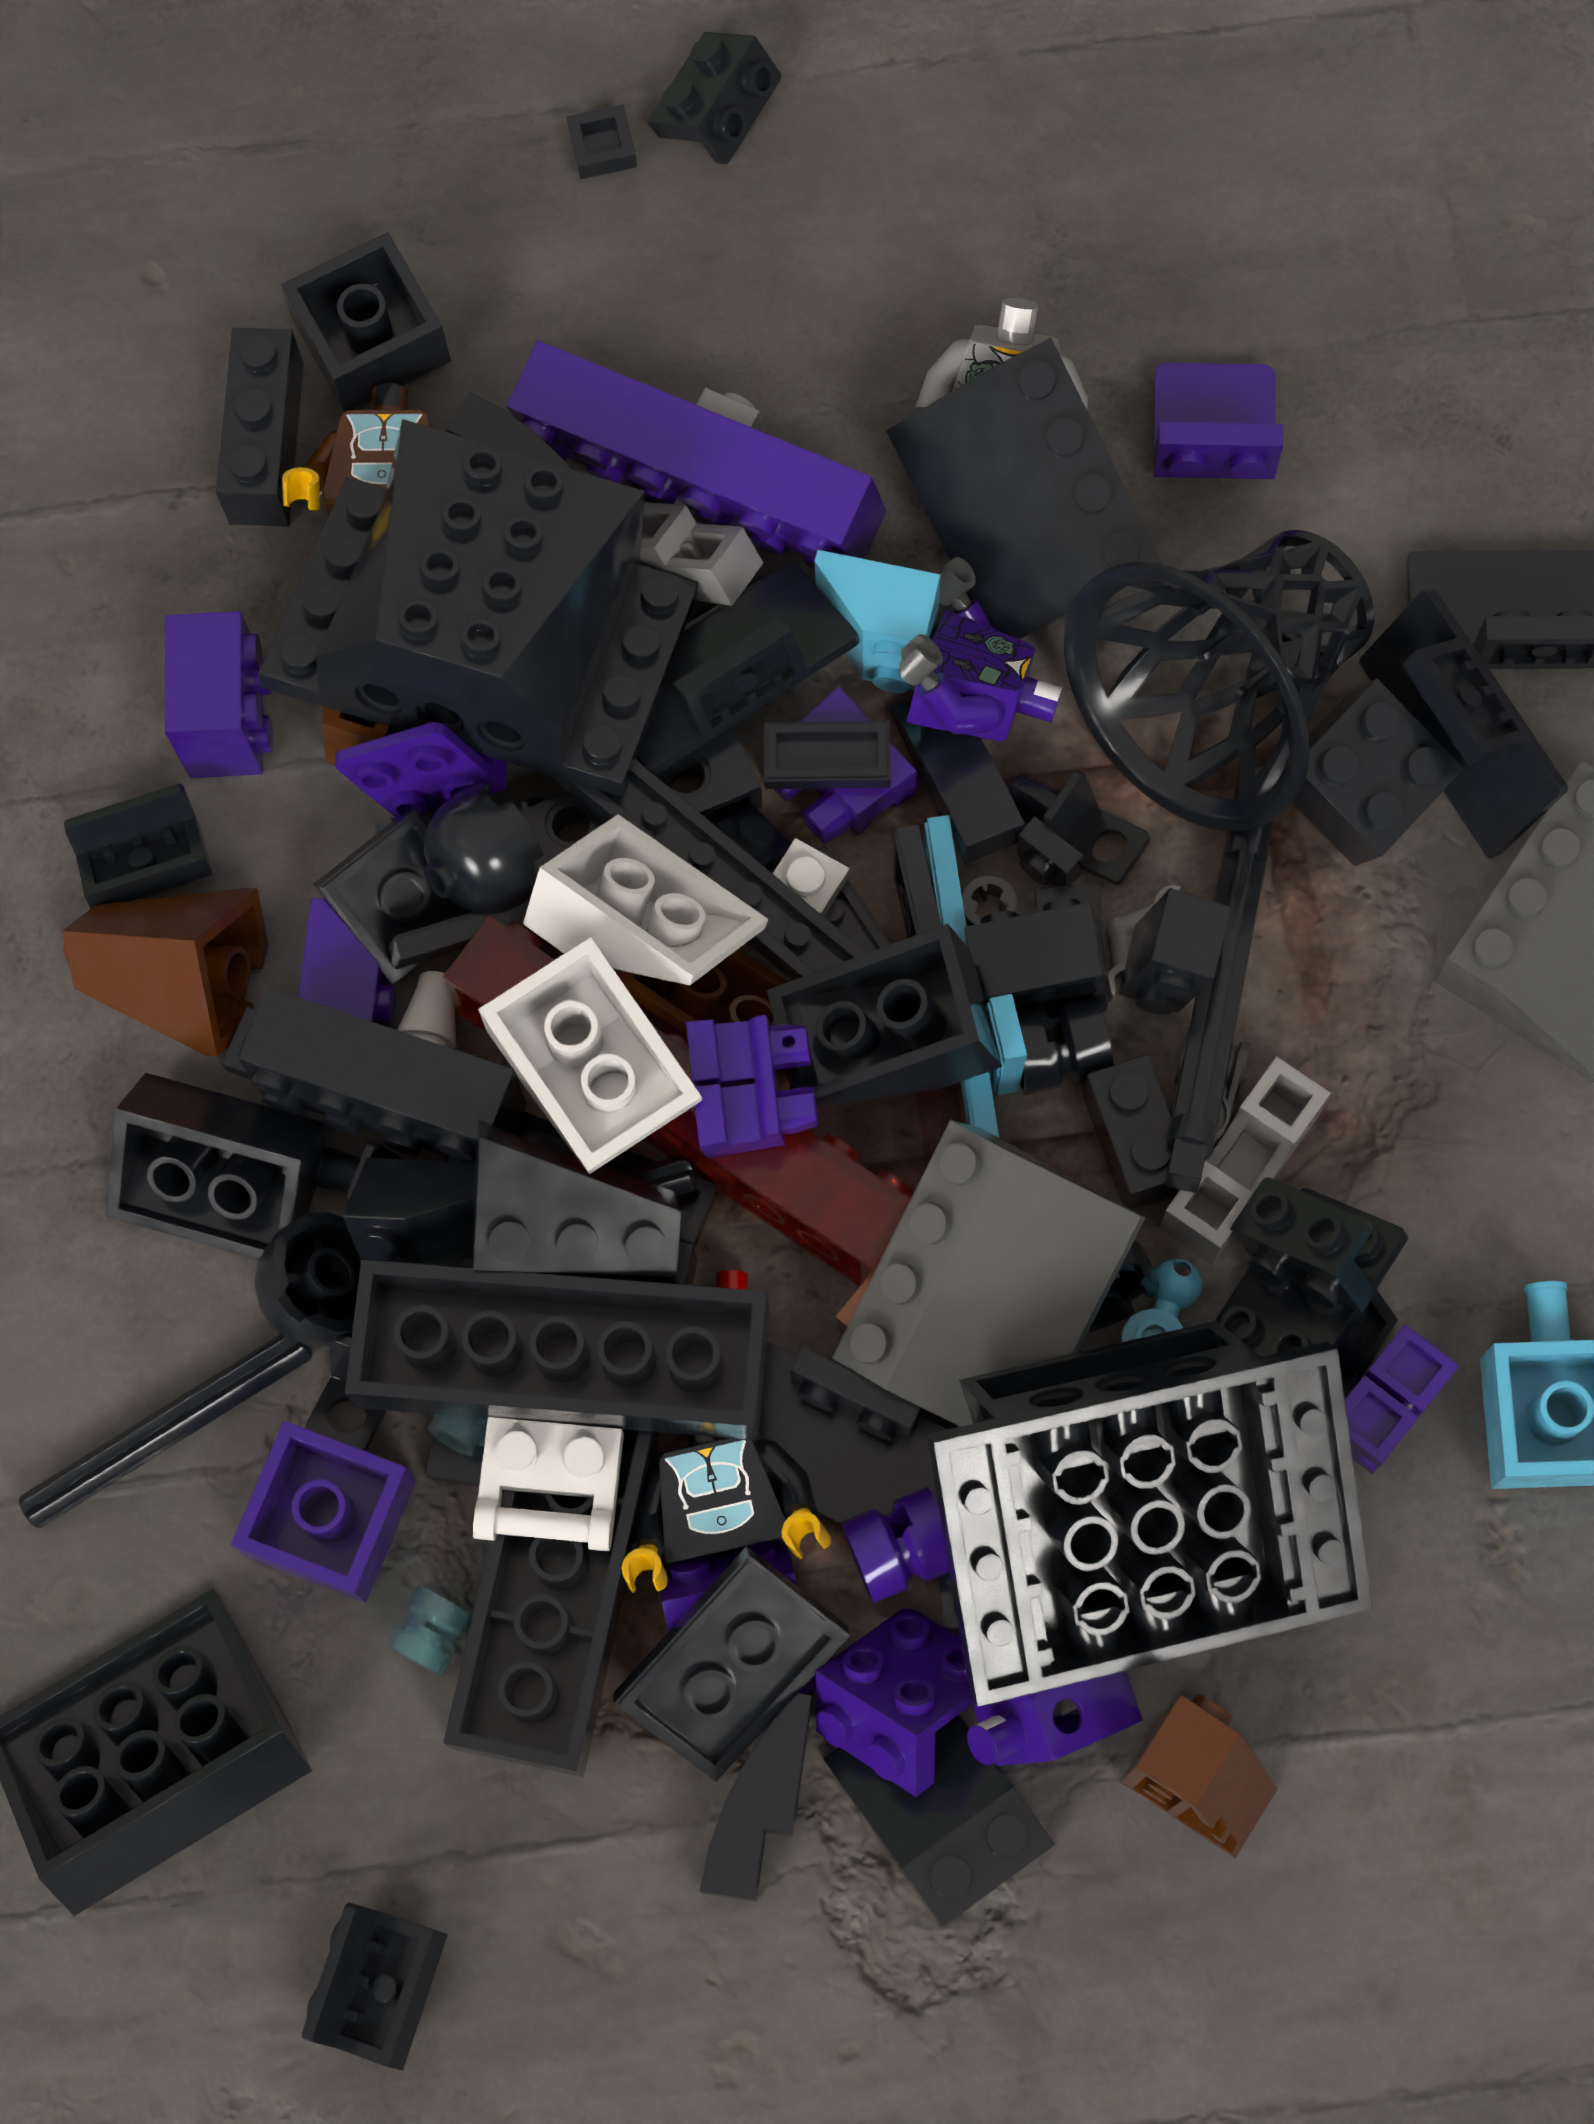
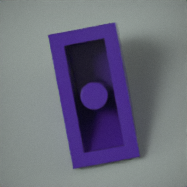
M311 898L298 997L380 1025L392 1023L396 1002L395 986L388 985L379 963L324 899Z

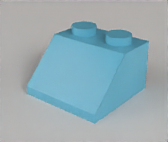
M817 550L815 558L816 586L857 632L859 644L845 654L861 678L872 681L876 687L888 692L903 693L908 689L915 690L916 686L909 685L900 676L901 650L919 634L933 640L938 628L941 574Z

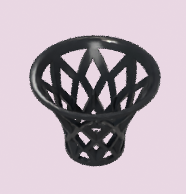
M1304 530L1280 532L1242 559L1201 571L1179 570L1163 564L1150 562L1118 564L1092 578L1081 588L1072 602L1064 631V657L1067 675L1077 706L1092 735L1117 769L1142 793L1171 813L1200 826L1223 831L1250 830L1261 827L1281 815L1295 801L1301 791L1309 764V721L1325 684L1350 657L1368 642L1374 626V605L1367 583L1353 561L1329 540ZM1287 546H1294L1293 548L1284 550ZM1325 561L1330 563L1344 580L1326 581L1321 575ZM1302 568L1301 574H1291L1292 569ZM1127 586L1145 590L1104 608L1117 592ZM1249 588H1252L1256 603L1242 599ZM1283 590H1311L1307 613L1280 610ZM1325 602L1333 603L1330 613L1323 612ZM1159 605L1183 607L1155 632L1120 625ZM1209 609H1218L1222 612L1205 640H1169L1197 616L1203 615ZM1356 609L1357 625L1349 627V622ZM1266 623L1269 626L1270 641L1263 634ZM1332 632L1327 646L1321 645L1322 633ZM1096 639L1144 647L1121 672L1106 696L1097 665ZM1252 653L1244 681L1196 699L1220 656ZM1197 659L1178 693L1135 697L1160 661ZM1280 689L1283 696L1277 700V706L1251 730L1256 699ZM1236 703L1229 737L1190 759L1199 718ZM1182 712L1165 771L1139 748L1119 720L1149 718ZM1282 723L1281 738L1256 776L1255 747ZM1239 756V799L1214 797L1188 787L1213 775ZM1289 760L1288 768L1283 777L1277 782Z

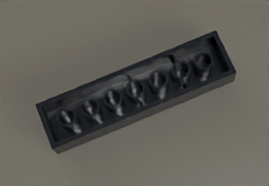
M679 1241L677 1277L552 1273V1275L693 1285L698 1261L694 1244ZM622 1429L624 1436L610 1551L588 1549V1542L497 1534L494 1541L490 1540L443 1741L445 1745L457 1751L584 1777L627 1584L621 1567L624 1558L628 1553L632 1552L631 1542L644 1484L648 1472L653 1466L660 1432ZM503 1490L501 1507L591 1515L594 1498Z

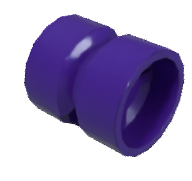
M928 1487L894 1500L891 1513L884 1515L876 1508H873L841 1522L849 1549L872 1603L907 1590L910 1577L915 1575L927 1582L950 1572L939 1507Z

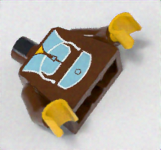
M381 383L372 388L371 410H348L344 412L340 417L338 430L327 434L304 467L292 468L283 474V506L290 507L291 502L298 499L308 500L309 510L318 511L320 509V495L323 493V501L329 515L346 477L386 489L402 419L431 427L428 412L423 410H407L408 391L401 385Z

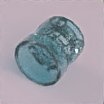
M417 1585L408 1601L409 1615L404 1624L394 1626L384 1645L443 1677L452 1661L450 1649L456 1638L467 1634L473 1615L438 1594ZM427 1622L438 1628L439 1631L435 1633L424 1626Z

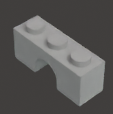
M1276 1056L1240 1106L1236 1117L1214 1148L1212 1154L1205 1160L1198 1192L1193 1193L1180 1190L1166 1209L1159 1229L1213 1265L1234 1236L1230 1228L1261 1181L1266 1177L1275 1179L1321 1114L1331 1092Z

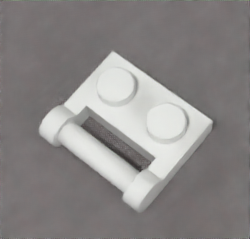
M488 1417L479 1494L474 1512V1539L494 1541L497 1534L588 1542V1549L610 1551L624 1436L622 1429ZM503 1490L594 1498L591 1515L505 1508L501 1507Z

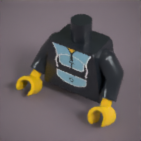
M759 1432L758 1440L687 1435L689 1446L661 1453L659 1463L648 1472L632 1535V1552L628 1553L624 1558L621 1568L623 1577L631 1592L634 1593L636 1590V1577L645 1570H654L653 1583L656 1590L661 1591L666 1588L668 1582L667 1573L660 1559L664 1552L668 1564L783 1538L797 1558L802 1559L803 1553L800 1551V1542L806 1534L814 1532L817 1541L824 1549L831 1544V1536L817 1518L818 1511L807 1471L776 1441L762 1439Z

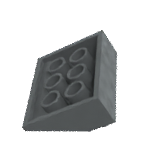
M1581 760L1566 782L1568 786L1567 793L1545 813L1446 959L1435 982L1594 1083V767Z
M950 1120L832 1358L883 1389L960 1427L973 1424L959 1380L1077 1353L1146 1217L982 1128Z

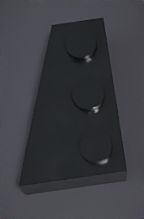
M478 1119L471 1247L473 1270L677 1277L681 1210L673 1191L606 1166H601L591 1174H588L578 1159L558 1152L557 1148L538 1141L537 1143L530 1142L498 1130L497 1126Z

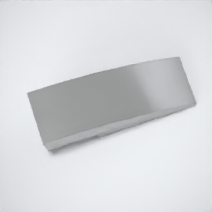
M644 502L640 565L699 582L696 598L698 601L733 606L763 564L744 528L740 526L698 524L686 505Z

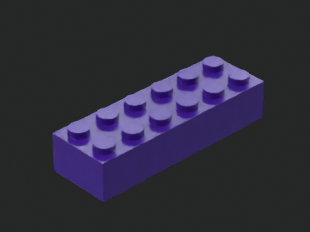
M539 340L536 341L506 406L514 418L535 432L565 462L567 458L587 465L585 471L589 475L620 483L623 480L638 486L641 490L645 491V499L652 503L675 504L676 500L688 504L696 508L694 517L703 524L743 527L746 532L751 533L749 538L753 544L775 554H782L784 548L806 556L803 562L814 570L817 550L865 559L886 514L885 506L872 476Z

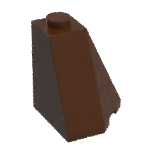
M240 888L95 905L62 930L64 955L69 963L74 989L205 1056L215 1057L230 1045L246 1008L253 1009L254 1004L250 1001H244L251 970L263 969L268 949L258 888Z

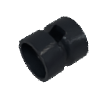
M1096 996L1062 1002L1056 1014L1052 1015L1042 1007L1017 1012L1027 1052L1020 1082L1024 1095L1060 1088L1063 1078L1068 1076L1078 1084L1085 1083L1087 1074L1114 1066L1105 1017Z

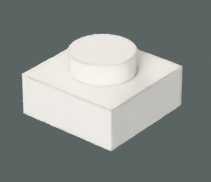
M795 838L773 872V875L822 916H825L850 877V869Z

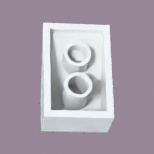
M617 814L539 868L523 924L564 954L591 937L613 969L691 985L764 930L768 918Z
M591 937L478 1009L487 1033L510 1067L514 1069L516 1076L588 1174H591L702 1101L700 1093Z

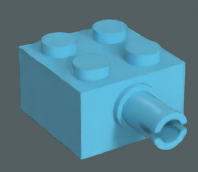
M1543 1281L1525 1285L1524 1292L1527 1295L1531 1342L1494 1343L1480 1358L1491 1489L1594 1486V1340L1577 1341L1570 1338L1566 1297L1567 1283Z

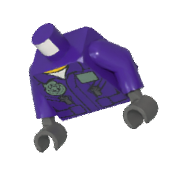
M960 557L953 558L940 569L938 574H941L939 603L947 606L951 604L954 610L952 612L945 610L933 640L919 634L901 650L900 676L909 685L916 686L907 722L949 731L955 735L965 734L995 741H1003L1008 738L1016 713L1052 723L1062 687L1028 677L1036 651L1035 648L1025 641L998 631L991 625L977 599L969 600L965 594L976 582L973 569L964 559Z

